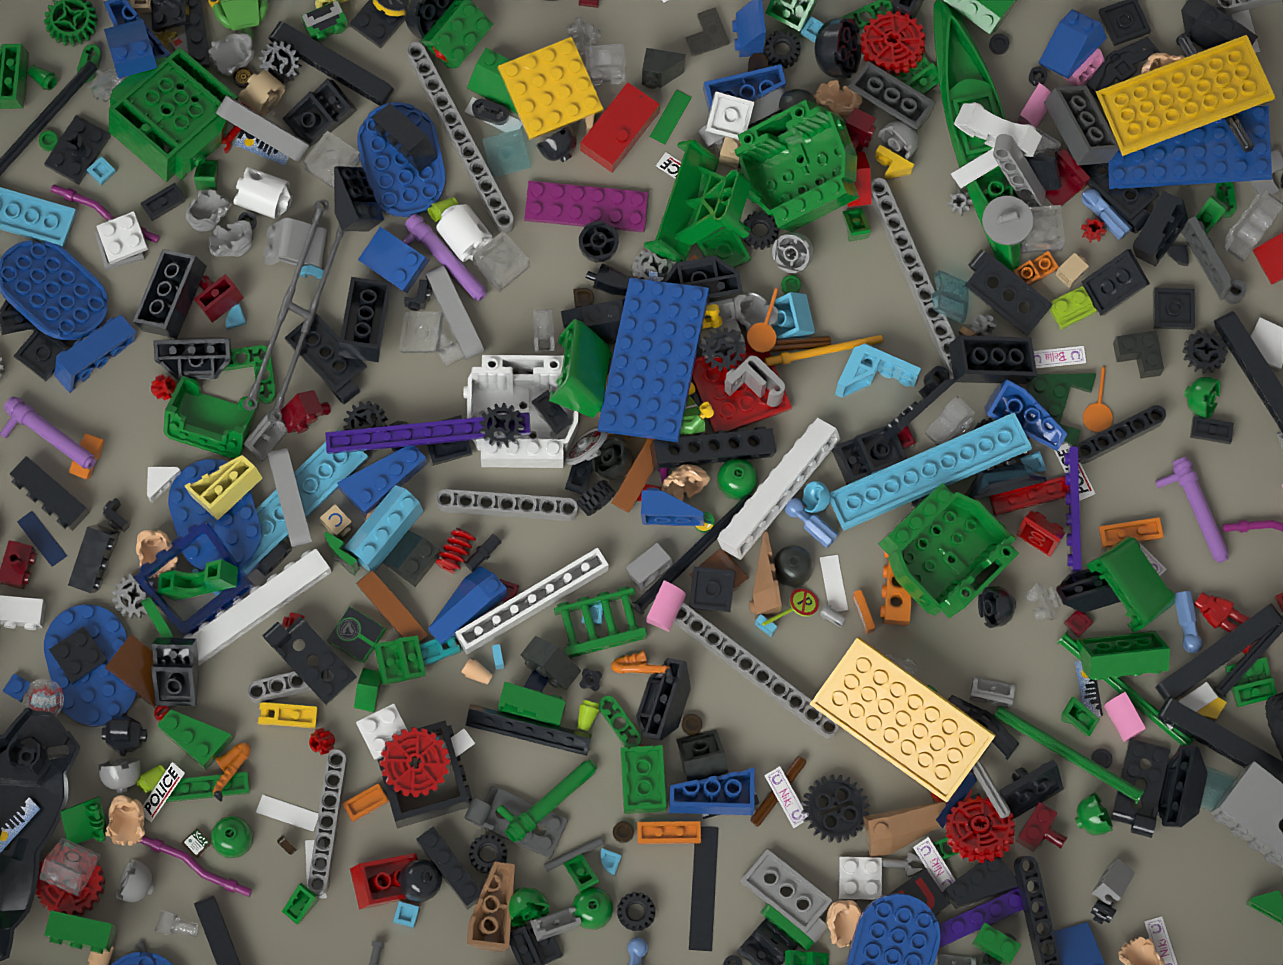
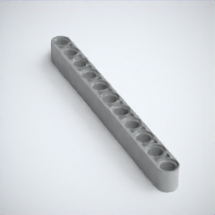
M412 42L407 47L408 61L496 229L504 234L509 233L513 229L514 220L505 199L425 47L419 42ZM415 51L421 53L419 56L412 55V53ZM423 68L430 69L427 73H422L420 70ZM433 84L439 86L435 90L429 88ZM445 101L447 105L439 106L438 103ZM454 118L456 119V121L454 123H448L447 119ZM457 135L465 136L462 140H457L455 137ZM471 151L474 155L467 157L464 153ZM476 168H480L483 170L479 174L473 172V170ZM484 185H489L492 187L488 191L482 189ZM493 202H498L501 204L497 208L491 206ZM508 219L510 222L502 225L500 220Z
M875 178L871 182L872 204L944 368L948 370L950 378L953 379L950 353H946L944 348L949 347L948 344L955 339V336L888 183L883 178ZM880 187L883 191L876 192L873 188ZM886 204L889 205L891 209L884 210L881 206ZM895 222L899 227L892 228L889 223ZM904 240L906 245L901 246L897 241ZM909 257L912 258L914 262L910 264L907 263L904 259ZM918 275L922 280L915 281L912 276ZM927 293L930 298L923 299L920 294ZM935 311L938 316L931 317L928 312ZM943 329L946 334L939 335L936 333V330Z
M682 603L680 610L684 611L686 616L682 619L676 617L675 625L826 739L836 736L839 725L810 705L812 700L685 603ZM699 623L703 628L700 631H695L691 625ZM715 635L719 641L712 644L708 641V637ZM726 648H732L734 649L735 654L733 656H727L724 653V650ZM747 660L750 661L752 667L744 669L740 663ZM765 673L768 676V680L760 681L757 675ZM779 685L784 688L785 692L777 694L773 688ZM797 698L801 701V705L794 707L791 705L790 700ZM815 711L818 718L814 720L809 719L807 712ZM830 723L834 726L835 730L827 732L823 726Z

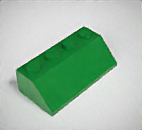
M485 48L475 65L467 89L518 114L498 70L499 65L512 60Z
M1156 631L1077 639L1082 669L1089 679L1101 680L1108 677L1121 678L1126 675L1140 676L1144 673L1159 674L1162 671H1169L1170 647Z

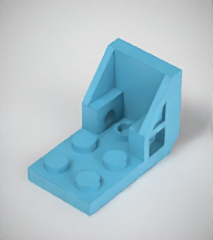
M862 344L854 347L838 381L835 395L843 398L871 385L877 371L885 378L890 379L892 377L899 380V383L904 386L914 387L921 368L867 344Z

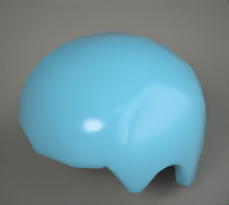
M812 481L806 485L802 502L807 507L804 510L810 513H817L826 509L830 503V493L824 483Z

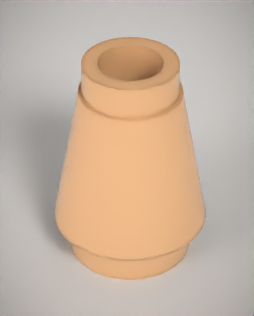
M470 658L461 671L465 675L464 677L488 685L493 676L476 659L472 660Z

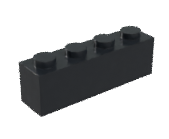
M27 456L9 473L13 479L11 483L19 490L25 489L28 492L26 496L34 503L40 502L43 505L41 509L49 516L55 515L58 518L56 522L64 529L68 527L73 531L89 514L88 509Z
M431 827L419 836L416 841L430 861L436 865L442 877L468 910L477 903L481 889L436 829Z

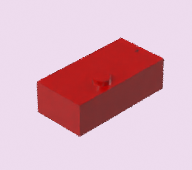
M627 82L582 139L580 151L613 173L657 117L660 111V104Z

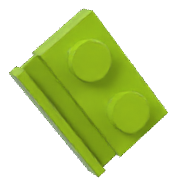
M1083 286L1051 301L1053 305L1049 309L1060 330L1095 314L1097 311Z

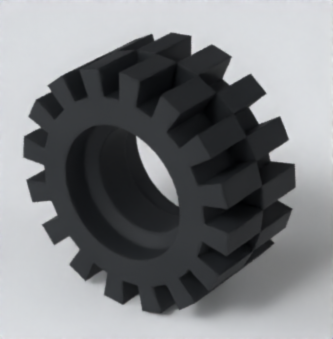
M781 30L780 33L774 31V35L770 34L769 38L766 39L764 55L768 58V63L771 61L772 66L781 64L785 69L788 68V65L793 66L794 62H797L801 44L799 45V38L796 39L795 34L790 35L791 31H787V33H784V30ZM779 43H785L790 47V52L787 55H779L775 51V46Z
M760 210V213L754 211L753 215L749 214L747 219L744 220L743 223L751 229L749 236L743 239L744 242H748L749 247L754 246L756 250L757 247H760V250H764V247L769 248L771 244H774L779 228L773 216L767 213L764 214ZM756 224H764L768 229V233L763 237H758L753 233L752 228Z
M602 480L594 484L592 488L590 487L579 498L577 504L587 516H591L602 509L607 502H610L616 492L606 480Z
M483 834L481 837L475 838V841L471 843L469 858L477 871L489 874L493 862L506 863L507 849L503 840H500L498 836ZM486 846L493 847L497 853L495 859L490 862L483 861L480 857L481 849Z
M641 892L628 893L624 898L622 897L617 906V915L620 923L626 929L632 931H642L648 928L653 923L655 917V907L650 897ZM632 904L643 906L645 912L641 919L633 920L629 917L628 909Z

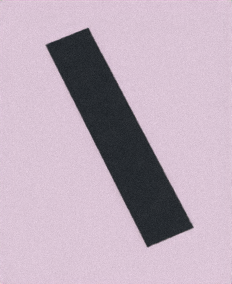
M701 827V843L694 844L689 950L712 951L718 828Z

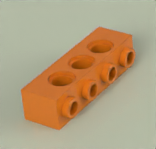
M884 551V557L887 558V565L883 566V577L886 578V585H882L881 597L885 598V604L881 605L880 618H884L883 624L908 626L910 622L911 596L902 586L897 587L892 584L891 580L895 576L888 560L889 555ZM893 598L899 599L901 605L895 607L891 604L890 600Z

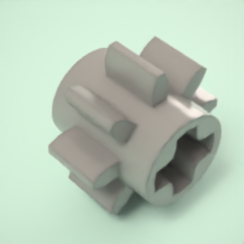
M958 190V194H950L952 200L947 204L949 207H953L951 210L953 214L959 212L963 216L964 212H971L969 205L973 203L971 199H968L970 196L968 192L963 195ZM960 200H963L961 206H958L957 204L960 203Z
M979 314L973 320L971 330L977 336H992L996 333L997 323L993 321L994 317L991 315L983 316Z

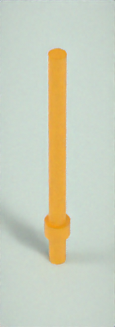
M882 335L793 353L783 352L779 356L765 358V364L767 366L780 363L785 365L795 360L854 349V347L862 344L873 345L883 343Z

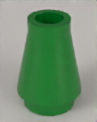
M32 65L28 69L27 74L43 90L47 89L50 91L56 86L58 78L55 76V73L36 65Z

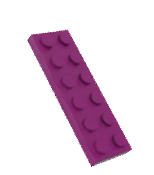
M528 181L524 221L585 227L593 221H603L611 227L613 226L615 230L644 232L648 192Z

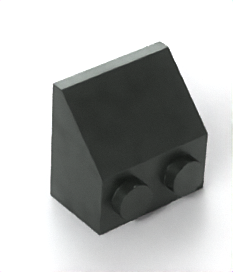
M646 48L642 68V85L651 89L662 88L683 74L686 54Z
M408 530L385 558L383 564L416 587L434 565L436 559L440 557V549L424 537Z
M717 730L676 739L687 782L699 781L704 778L728 773L725 751Z

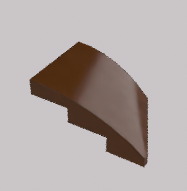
M130 635L106 665L105 669L122 680L124 685L136 692L141 699L155 708L157 706L155 705L151 669L154 664L153 653L141 641Z

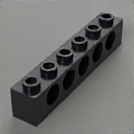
M765 426L756 427L754 430L749 431L741 428L729 433L721 430L709 435L706 432H701L689 437L686 434H681L679 442L655 439L650 445L653 470L680 467L687 464L722 463L736 458L746 460L772 458L777 452L773 428L766 429ZM748 440H754L756 446H751ZM728 442H734L737 448L730 447ZM708 444H714L717 450L710 449ZM689 446H695L697 452L690 451ZM669 448H675L677 450V454H672L669 451Z

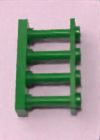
M629 586L617 589L615 593L609 594L606 591L597 594L595 598L589 599L587 596L577 599L575 603L562 602L557 604V607L554 608L555 616L562 615L569 642L567 644L568 647H564V653L569 658L646 639L645 627L640 628V626H637L630 597L635 596V589H629ZM622 599L629 625L628 631L623 633L616 629L610 602ZM599 603L602 604L609 631L608 637L604 638L597 636L590 611L591 606ZM582 610L589 636L588 642L579 643L577 641L569 612Z

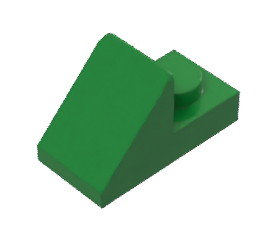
M1214 195L1208 199L1195 216L1198 221L1203 223L1206 236L1222 219V215L1228 209Z
M856 208L842 211L847 227L848 241L867 239L871 229L863 209Z
M1071 697L1061 714L1062 722L1072 724L1085 736L1092 734L1100 720L1075 697Z
M582 853L563 863L566 871L574 881L578 892L599 882Z

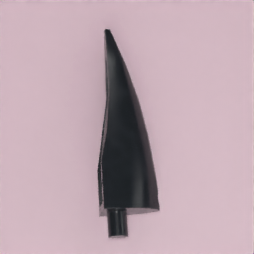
M602 263L597 274L588 271L585 278L594 281L593 288L611 295L626 296L629 278L633 277Z

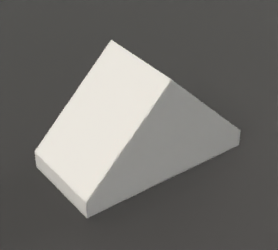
M148 467L147 496L152 503L181 474L178 467Z

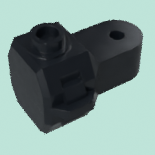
M123 713L122 717L112 718V720L107 722L106 728H102L101 738L106 741L105 743L110 748L119 752L121 756H126V752H133L141 748L142 742L147 741V729H143L140 722L129 717L127 713Z

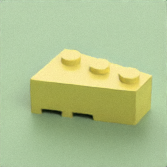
M243 455L220 466L218 471L210 475H203L201 480L193 484L188 483L184 485L192 498L217 520L262 479L257 468Z

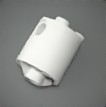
M247 167L244 172V178L240 177L237 182L236 189H239V192L235 196L234 204L277 219L291 205L293 196L289 193L290 183L287 180Z
M467 204L447 208L442 213V219L436 227L437 231L462 262L468 259L475 261L482 255L481 251L484 248L490 247L495 242L491 233Z

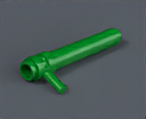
M591 760L583 761L530 809L522 812L517 817L505 806L500 805L497 808V812L510 822L505 830L509 839L516 843L517 841H522L526 837V833H531L542 819L595 774L597 767Z

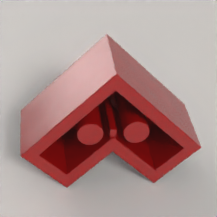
M864 151L856 152L857 172L854 184L860 198L848 203V207L872 204L870 166Z

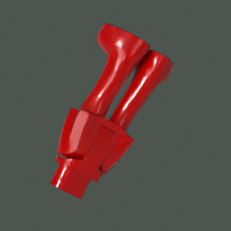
M1202 592L1194 603L1201 610L1200 613H1203V617L1215 629L1220 627L1230 633L1238 626L1227 619L1228 617L1240 624L1249 619L1248 616L1233 608L1234 602L1213 595L1208 596ZM1252 645L1243 650L1242 653L1246 654Z

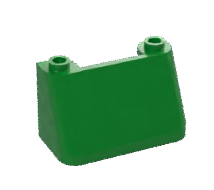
M574 319L559 335L558 344L565 348L561 375L556 379L558 389L550 392L549 401L594 418L602 409L608 364L612 357V352L610 351V346L584 322Z
M182 376L165 409L164 434L174 441L235 459L241 456L244 449L243 443L247 440L259 408V400L256 399L257 407L255 409L247 411L243 407V401L248 398L247 396L240 398L238 404L201 393V387L196 380ZM248 401V405L252 407V403Z
M1127 536L1086 564L1091 573L1098 571L1102 574L1099 578L1101 580L1106 579L1128 611L1125 614L1126 617H1131V622L1127 625L1133 633L1149 625L1175 604L1176 597L1174 592L1167 588L1140 549L1138 540L1134 537Z

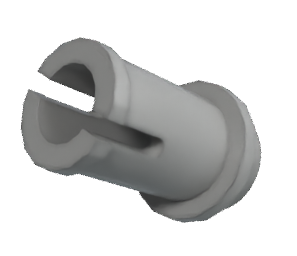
M826 604L819 614L823 620L825 618L841 628L847 616L832 609L831 605L827 606Z

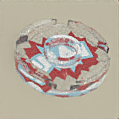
M38 679L29 685L30 687L25 691L23 697L24 708L30 707L35 711L52 712L55 716L61 711L64 695L61 687L56 682L50 679Z

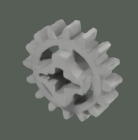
M641 250L640 256L636 255L635 262H633V276H638L637 279L648 280L650 271L665 273L667 271L666 274L668 275L676 262L663 258L650 250H647V253Z
M129 574L128 580L122 577L123 583H116L115 585L118 590L112 591L113 595L117 596L112 599L113 603L117 604L116 610H122V616L129 613L130 619H133L134 615L141 619V613H145L148 616L143 606L138 607L142 605L140 601L149 596L153 602H158L157 597L153 596L158 594L156 589H152L155 586L154 583H148L149 579L147 576L141 579L140 574H137L136 578ZM142 585L147 588L149 594L142 592ZM137 592L139 597H135V600H133L131 596H134ZM122 599L128 601V607L122 603Z

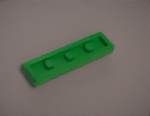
M248 772L235 773L221 790L223 797L250 794ZM223 774L180 779L166 800V803L215 798L212 791L216 786V782L220 780Z

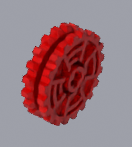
M888 11L884 16L881 13L878 14L876 20L872 18L869 20L870 25L864 26L865 33H861V52L865 55L863 57L864 61L871 62L890 75L895 73L896 76H900V72L909 73V68L915 69L917 67L916 62H921L923 59L921 54H925V33H922V25H917V19H910L908 14L901 15L900 11H896L895 14Z
M411 727L410 731L402 729L400 735L394 733L392 735L393 740L385 742L387 748L386 750H381L380 754L384 757L383 760L379 761V764L384 767L381 774L382 776H387L386 783L394 785L393 790L396 792L402 790V795L404 796L412 793V796L418 797L419 793H422L424 796L428 795L430 789L436 791L438 783L443 784L445 781L443 775L449 772L446 765L450 764V759L445 756L449 752L447 748H442L444 742L441 739L436 740L437 735L435 733L427 734V729L421 728L418 731L416 727ZM413 756H415L416 759H420V762L417 763L418 767L414 768L413 765H411V767L409 765V762L412 761Z
M977 796L974 800L971 797L966 798V802L960 801L957 803V808H951V814L947 815L946 838H948V845L953 846L952 851L960 853V858L964 859L967 857L970 862L979 860V863H984L986 859L992 862L994 857L1001 858L1004 851L1008 852L1010 850L1009 844L1014 843L1012 836H1015V821H1012V813L1008 817L1000 818L988 797L982 799L981 796Z
M64 847V851L55 849L52 856L47 854L45 856L46 861H40L39 863L40 870L36 886L38 890L35 894L41 899L40 903L45 908L47 907L49 912L55 911L74 916L77 913L83 916L86 909L90 911L94 909L93 903H99L100 899L98 896L104 893L101 885L105 883V878L101 876L104 872L100 866H97L99 864L94 857L91 858L89 852L84 851L82 853L80 848L77 847L74 850ZM68 878L72 880V886L67 884L66 880Z

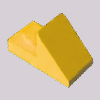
M879 145L874 158L881 165L889 166L884 180L912 173L913 163L882 145Z

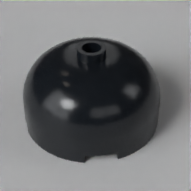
M407 0L404 17L408 29L413 35L422 40L454 0Z
M851 18L831 19L821 26L816 35L814 45L816 62L826 75L833 78H851V74L856 73L860 65L861 44H858L856 34L859 32V28Z

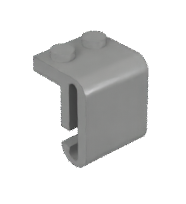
M284 218L270 225L266 233L268 241L264 249V264L272 266L281 261L297 266L312 224L292 218ZM317 226L304 264H310L322 269L327 235L325 228Z
M732 298L707 303V306L711 304L719 306V316H721L723 322L719 327L721 331H723L724 326H727L728 332L734 329L736 330L735 336L741 335ZM716 328L702 329L699 341L700 347L701 344H706L707 342L703 337L709 338V330L715 333ZM724 335L727 342H734L730 336ZM741 335L742 337H741V339L739 340V342H740V341L744 342L743 335ZM716 338L712 341L710 347L714 346ZM721 344V348L717 351L725 353V349H727L728 347H726L724 344ZM745 345L742 346L741 349L746 351Z
M756 356L748 357L737 369L732 368L725 376L724 391L729 396L745 383L760 398L765 394V388H768L770 390L767 400L768 406L776 407L783 400L784 382Z

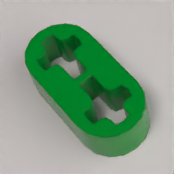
M93 44L87 45L83 49L77 67L78 73L90 60L88 53L91 54L92 51H95L96 56H92L91 62L96 65L97 70L86 83L95 79L102 57L98 46Z
M1231 182L1217 183L1214 188L1215 197L1223 204L1227 201V206L1231 208L1229 212L1225 211L1222 217L1230 218L1237 209L1234 186ZM1222 186L1228 189L1226 196H1224L1223 190H1219Z

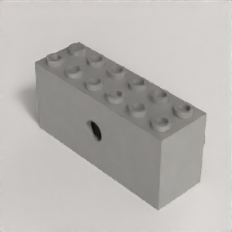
M1254 761L1242 770L1211 811V814L1214 815V820L1219 824L1227 825L1234 836L1237 838L1242 837L1248 842L1247 845L1252 850L1260 851L1264 854L1266 861L1270 864L1278 865L1283 873V832L1279 828V824L1283 826V783Z

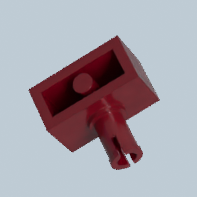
M854 108L845 125L855 151L862 152L864 147H869L873 139L872 136L876 130L874 126L876 118Z
M226 274L214 283L209 276L204 275L203 279L206 283L201 279L199 284L204 291L194 298L199 308L212 323L244 299L236 285Z
M314 390L297 393L281 409L282 420L288 433L297 432L298 434L307 431L308 427L316 422L319 416L329 415L331 412L329 403H320Z
M8 541L0 567V584L23 590L25 585L29 584L31 580V565H35L37 560V553H35L36 550L32 545Z
M1039 802L1016 842L1034 852L1041 840L1044 839L1061 849L1067 837L1051 828V823L1056 817L1057 812Z

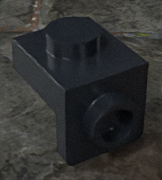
M419 280L417 298H404V305L409 310H425L426 299L430 300L431 288L428 287V280Z
M114 498L113 501H108L104 506L103 515L109 521L108 525L116 531L120 529L125 533L129 528V524L124 518L115 513L121 506V503L117 498Z

